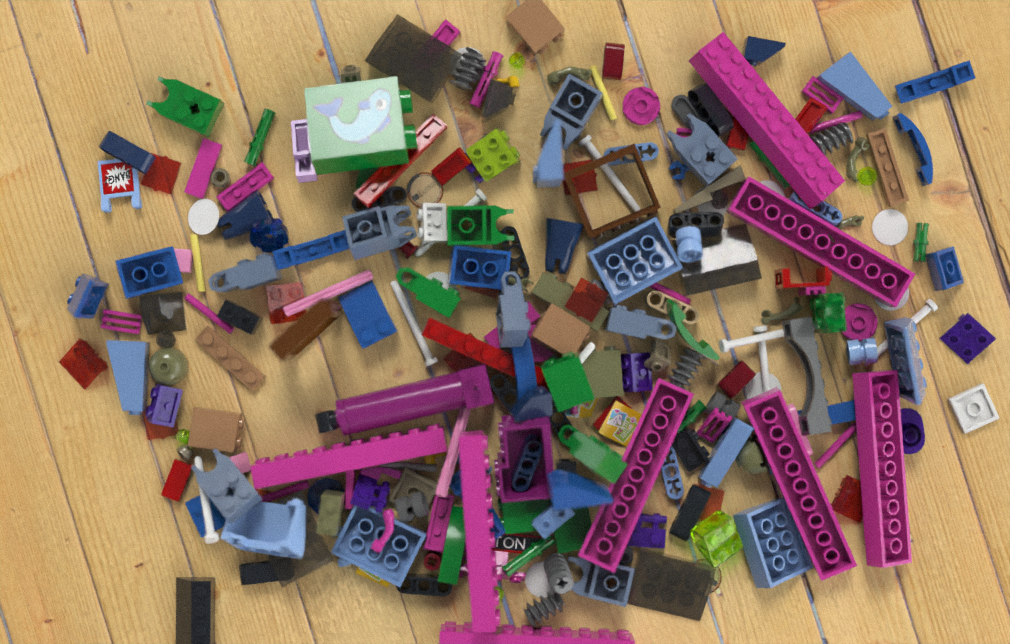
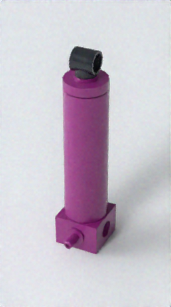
M483 363L459 369L458 372L336 400L335 411L329 410L317 413L315 418L319 433L341 428L343 435L347 436L465 407L471 409L494 403V397L486 364Z

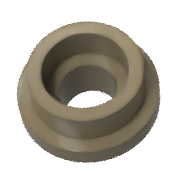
M218 168L211 173L210 178L213 185L220 188L228 185L230 181L228 171ZM219 175L224 176V179L221 182H219L217 179Z

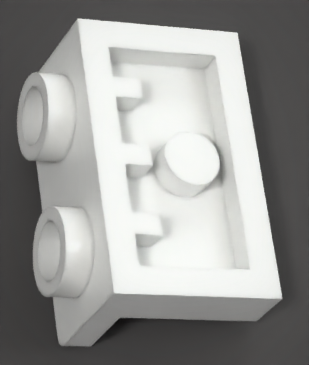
M423 203L420 209H417V220L420 221L417 236L418 239H421V245H425L427 242L446 243V203Z

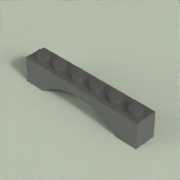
M811 317L783 321L785 341L798 355L806 375V399L799 415L801 434L806 436L831 432L832 422L828 415V400L824 393L825 382L821 375L822 365L818 358V343L814 336L815 325Z

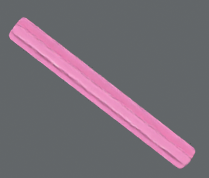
M366 270L284 306L283 311L286 316L293 315L313 306L321 298L328 299L368 282L373 279V275L370 270Z
M466 407L459 409L435 492L438 497L445 498L459 454L460 432H465L471 412Z

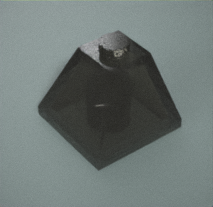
M494 79L490 80L481 122L486 123L508 110L509 105L514 104L516 94L513 93V87Z
M182 292L139 296L141 316L148 335L187 330Z

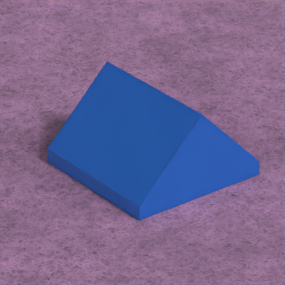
M954 246L926 254L925 258L935 291L946 290L964 283Z

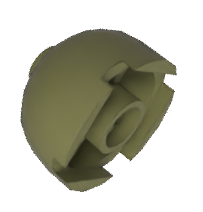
M174 347L162 348L156 351L149 361L151 377L163 385L179 383L186 377L189 370L187 358L181 350Z
M755 434L748 437L735 458L738 467L742 466L750 474H759L770 469L765 465L768 462L760 444L755 440L757 438Z

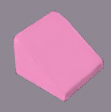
M174 249L180 272L191 273L192 251L189 249Z
M246 452L230 457V460L241 473L251 470Z

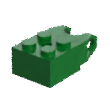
M159 76L157 80L168 88L169 96L164 102L160 103L148 100L146 105L154 108L163 117L209 138L224 102L179 80L165 79ZM198 107L200 112L195 113L194 109Z
M496 205L447 206V245L498 244L505 240H514V236L501 234L496 228L498 218L506 214H514V209H503ZM465 220H469L468 223L472 224L468 231H464V228H461V223H464Z
M408 267L400 268L396 275L400 285L417 294V300L448 318L452 316L461 301V298L458 297L460 294L458 291L451 287L448 290L443 288L442 285L444 283L434 277L430 280ZM405 272L411 273V280L409 282L402 281V275Z
M843 292L812 295V299L809 300L810 310H813V318L811 319L815 325L814 333L846 331L847 324Z
M564 425L558 433L560 441L571 448L570 454L614 484L628 465L622 461V455L602 441L600 442L593 435L588 437L571 425ZM567 430H572L573 434L569 440H565L564 433Z

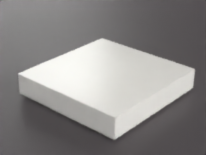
M984 383L947 399L963 434L999 419Z

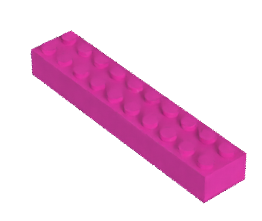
M724 32L701 48L689 60L690 64L809 209L821 203L845 182L840 173Z
M749 176L743 181L726 210L727 213L820 267L829 266V270L832 271L833 275L890 308L897 307L915 276V273ZM829 234L833 237L836 243L830 240V238L828 237Z
M898 370L852 373L867 566L886 568L912 563Z
M658 378L623 455L622 461L628 465L615 484L611 482L608 488L613 498V503L601 504L578 555L579 557L613 573L615 572L692 400L693 393Z
M775 387L741 402L821 581L856 567V561L780 389Z
M439 423L428 425L427 429L424 430L416 427L409 429L408 433L404 434L401 431L391 432L389 437L384 438L383 434L371 436L368 441H364V438L355 439L348 445H345V442L335 443L331 445L332 448L328 449L325 445L315 447V449H312V452H308L307 449L299 450L293 453L292 456H289L288 453L279 454L272 460H270V457H263L255 460V464L251 465L250 468L254 488L258 489L446 452L448 444L444 426H439Z
M483 430L460 432L459 434L473 633L496 632L497 626L500 625V609H496V606H499V591L495 590L498 576L497 570L493 571V567H496V551H492V548L495 547V534L490 530L494 524L493 512L489 513V508H492V493H488V489H491L490 474H486V469H489L490 466L489 454L485 455V450L488 449V436L484 435Z
M445 621V624H441L439 644H635V639L632 633L625 629L610 632L609 629L600 628L598 631H590V628L581 627L579 630H571V627L552 629L551 626L533 628L532 625L514 627L513 624H502V627L497 626L496 632L473 633L472 622H464V625H459L454 621Z

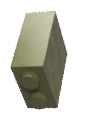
M606 346L604 350L596 351L595 347L582 363L594 397L624 396L620 349H615V346Z
M327 489L322 494L316 533L336 536L339 533L346 492Z

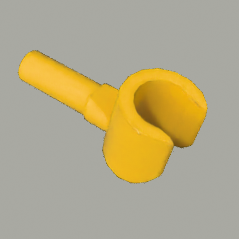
M516 76L493 78L492 83H509L510 88L520 86L519 79Z
M447 451L426 455L425 463L434 464L435 457L444 456L447 454Z

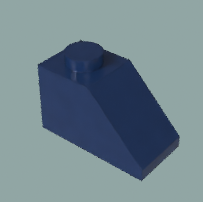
M747 36L744 40L742 55L752 67H757V65H761L780 52L786 43Z
M543 386L527 390L510 410L511 417L516 422L553 416L551 393Z

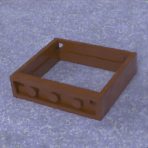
M635 143L563 173L589 238L594 237V240L605 236L604 232L611 229L614 232L623 228L622 224L629 222L631 225L640 221V217L643 215L653 216L659 213L658 209L661 208ZM632 153L653 204L592 229L571 178Z
M321 298L268 347L281 361L292 360L343 314L340 311L342 306L336 300Z

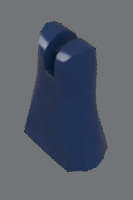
M258 190L219 218L218 228L229 224L232 226L221 233L224 240L275 225V220L270 210L265 209L268 207L267 203Z
M546 218L545 271L553 272L556 264L555 259H561L558 273L566 275L584 224Z

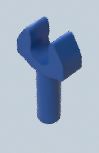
M678 160L673 162L668 170L674 168L680 170L678 175L672 177L674 180L684 179L686 171H689V168Z

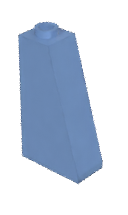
M851 51L817 77V79L842 96L843 100L858 111H861L862 114L872 121L877 118L879 120L883 119L889 114L887 110L893 107Z
M107 340L106 345L122 410L129 411V415H140L141 412L147 409L150 342Z
M736 418L733 419L730 425L726 426L708 457L709 462L704 464L698 475L702 479V484L709 488L712 485L715 487L719 486L753 431V427Z

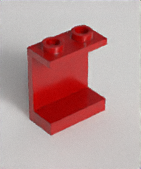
M829 266L816 268L817 282L791 284L790 268L775 270V289L830 286L832 271L829 270Z

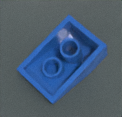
M453 245L451 246L447 284L501 290L502 276L505 272H509L511 252ZM506 277V278H505V281H506V284H507V285H508V278H509V277Z
M173 246L115 261L126 299L183 284Z
M82 274L76 280L74 294H71L68 298L67 310L76 318L94 319L109 283L88 274Z
M373 281L338 297L362 349L398 332Z
M554 470L552 473H547L549 497L554 510L613 503V498L607 484L568 471Z
M199 495L185 502V505L202 538L207 533ZM209 498L214 531L224 527L226 518Z

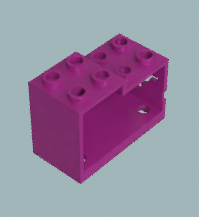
M511 415L501 416L502 422L498 423L501 452L497 453L498 459L494 460L497 496H501L502 503L550 498L547 473H552L554 466L549 417L515 422ZM535 434L540 438L543 450L528 489L519 492L513 488L510 478L523 440L527 435ZM531 443L528 447L535 448L537 443ZM525 460L522 465H529L531 461ZM520 477L515 482L520 483L524 481V478Z

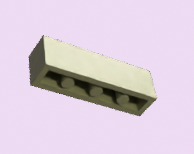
M548 271L545 274L543 272L531 293L549 304L553 303L595 331H598L610 312L606 309L607 305L600 301L596 303L591 301V296L581 291L579 294L573 290L574 286L564 281L562 284L557 281L558 277Z

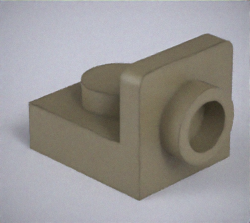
M347 65L341 69L342 83L361 81L360 67Z
M654 339L651 342V357L644 362V366L660 373L671 364V346L658 339Z

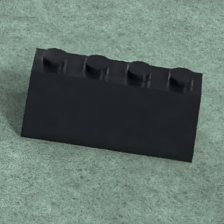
M176 577V644H215V577Z

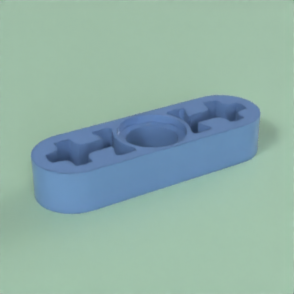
M655 143L635 144L639 156L640 151L638 147H641V151H646L648 146H650L655 151L651 157L648 153L642 154V162L655 159L659 153L658 146ZM629 145L608 148L604 152L603 156L610 154V152L618 151ZM623 156L624 161H620L621 158L607 164L615 166L636 162L634 159H628L626 156Z
M795 191L790 195V201L831 225L837 226L841 222L842 213L825 201L818 204L820 212H816L813 208L809 209L802 199L799 201V195Z
M671 446L669 449L671 453L668 454L670 461L674 460V463L669 462L662 465L661 473L666 494L672 499H679L684 493L675 449ZM669 466H673L676 470L675 475L672 477H668L665 474V470ZM678 478V481H674V483L680 490L677 491V495H674L670 492L673 488L672 483L669 482L667 484V480L672 481Z

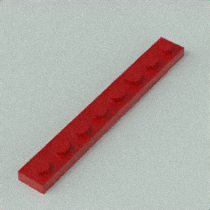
M430 317L428 318L421 333L422 336L515 377L512 354ZM534 365L537 386H543L549 390L542 368Z

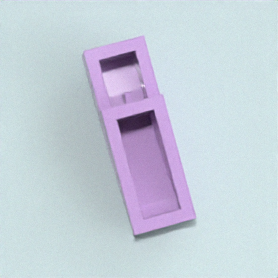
M307 119L291 121L293 156L298 183L318 181L311 161Z

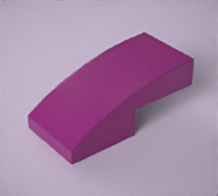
M367 468L361 470L360 474L380 480L382 473L400 479L403 471L390 468Z

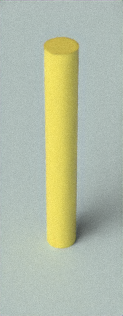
M594 65L589 69L592 70L591 74L597 89L604 95L602 102L609 120L613 121L617 119L597 66Z
M198 234L190 235L197 290L198 292H204L205 284Z

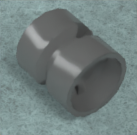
M716 391L708 401L707 409L704 412L710 415L716 407L719 409V413L723 411L726 417L730 415L732 422L739 411L740 404L731 399L726 400L725 395Z
M423 491L413 493L411 497L406 495L396 498L397 512L403 523L413 520L415 516L421 518L430 514L428 501Z

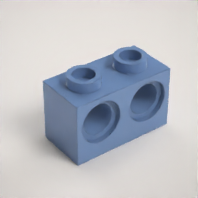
M551 504L531 522L545 539L572 517L574 511L571 508L554 510Z

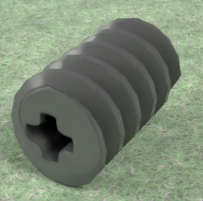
M466 47L465 49L468 53L465 52L462 55L465 60L461 59L459 61L462 67H456L455 70L458 73H453L452 75L455 80H450L449 83L461 90H472L473 88L469 83H476L472 76H479L476 69L483 68L479 62H486V60L479 52Z
M845 122L838 123L836 127H830V130H824L823 134L819 132L816 134V137H810L825 156V150L830 154L833 153V146L836 150H839V143L844 147L847 146L846 140L851 144L854 143L852 132Z
M683 349L686 356H679L682 363L675 362L678 369H671L674 376H667L671 384L686 390L684 385H691L688 378L695 379L692 372H699L695 366L703 365L699 359H705L689 349Z
M552 553L547 556L543 566L551 590L557 594L569 592L574 586V581L566 557L562 553Z
M546 592L547 599L541 595L540 602L533 599V606L528 602L526 603L527 609H524V612L533 627L536 626L535 620L542 623V616L548 620L549 612L553 616H556V609L560 613L563 612L562 606H565V603L560 594L554 592L552 596L549 592Z

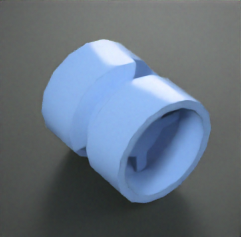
M691 226L677 230L675 236L678 246V259L687 263L700 260L703 257L700 230Z
M866 338L862 342H859L858 339L846 341L849 365L861 364L862 361L865 363L877 362L878 355L875 338Z

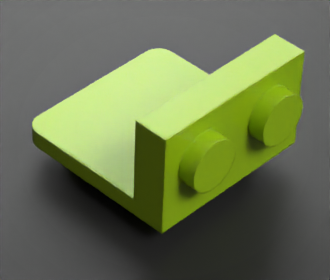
M493 130L466 150L467 155L485 181L491 180L511 165H516L521 161L519 158L521 156L520 152L515 146H511L509 143L510 137L505 130Z

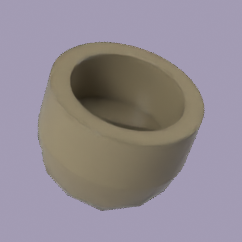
M187 444L177 449L178 454L184 461L189 460L194 453L193 448L189 450L190 446Z

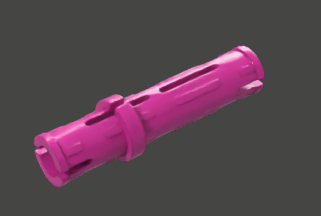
M496 51L492 52L487 66L483 68L484 72L469 104L481 108L494 76L498 74L497 69L504 55ZM493 63H494V66H493V68H492V70H491V73H490L489 77L487 78L488 73H489V71H490V69H491V67H492V65H493ZM484 82H486V84H485V86H484V88H483V90H482V92H481V95L479 96V93H480V91H481V89H482V87H483V84H484Z

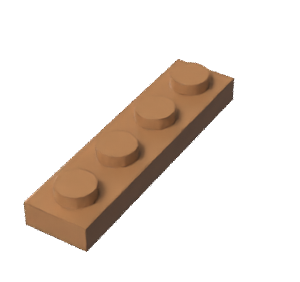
M886 128L866 134L888 206L891 207L909 201Z
M209 325L195 339L252 391L266 377Z

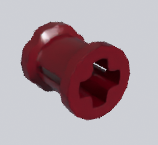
M408 241L403 246L398 247V249L406 255L405 258L408 260L419 246H414Z
M435 551L426 553L423 562L425 568L431 571L438 569L441 563V555ZM431 556L433 559L437 558L434 565L432 562L428 563Z

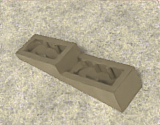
M741 165L675 208L673 213H680L713 200L710 193L744 181L746 178Z

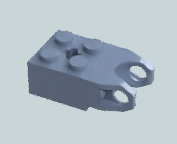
M568 74L545 116L544 127L540 136L545 137L551 131L555 120L560 119V127L566 130L565 143L562 148L567 151L570 145L582 134L604 96L603 93ZM579 97L581 104L574 106L572 100L574 98L577 100Z
M689 113L685 118L692 129V135L683 138L669 130L666 136L671 141L674 152L681 158L680 160L705 187H708L732 166L738 158L705 122ZM707 156L712 157V162H707L705 160Z
M378 206L342 217L349 248L354 259L358 260L398 248L417 236L414 227L398 226L412 215L409 206H386L383 208ZM401 211H406L404 214H397Z
M264 253L256 256V260L245 259L237 262L238 266L213 274L208 282L211 290L224 293L239 288L241 290H250L281 280L283 277L281 271L277 268L274 256ZM223 278L224 285L220 288L218 281Z
M515 271L505 272L501 279V290L498 291V305L496 309L500 348L523 347L525 339L528 338V331H530V319H526L528 303L527 301L524 302L520 277ZM512 276L515 278L516 283L514 285H507L505 278Z
M614 305V308H609L610 312L607 316L605 331L645 339L646 336L659 339H669L675 336L676 326L669 320L648 316L646 311L633 309V312L627 311V307L621 305ZM664 324L669 328V332L666 335L661 333V327Z
M215 448L212 451L215 453L217 465L212 471L203 472L195 465L191 469L195 472L197 483L224 517L233 524L259 503L262 498L230 458L221 454Z
M569 556L568 561L574 562L583 570L582 578L574 582L572 591L581 596L626 607L634 575V567L618 564L613 573L584 558ZM613 577L617 584L608 587L606 580H610Z

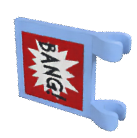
M118 159L98 161L101 210L105 213L111 212L110 198L132 196L131 204L133 208L141 209L142 200L138 170Z

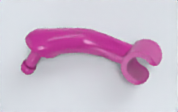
M386 509L383 512L385 531L380 540L375 539L371 546V549L376 552H380L383 549L386 541L393 533L394 512L392 509Z

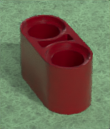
M605 43L602 79L621 80L625 44Z
M741 360L718 382L717 386L732 399L754 378L756 373Z

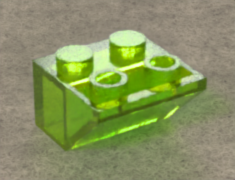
M720 510L690 530L695 546L713 568H717L744 548L733 517Z

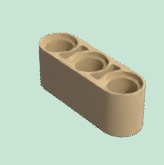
M651 291L646 295L645 303L647 306L669 316L666 306L668 299L675 302L684 314L688 310L692 311L694 318L691 321L684 319L682 321L684 324H694L699 319L697 309L662 292ZM652 294H656L659 297V303L656 305L650 302Z

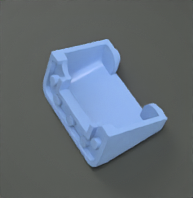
M298 499L288 501L287 505L260 501L233 524L226 519L221 539L243 551L302 559L305 549L306 506L303 504V501Z

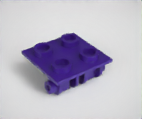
M969 313L966 315L962 314L958 318L959 321L940 337L967 364L996 340Z

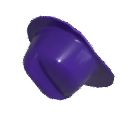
M903 408L901 409L904 454H914L920 451L925 444L924 424L921 415L916 410Z

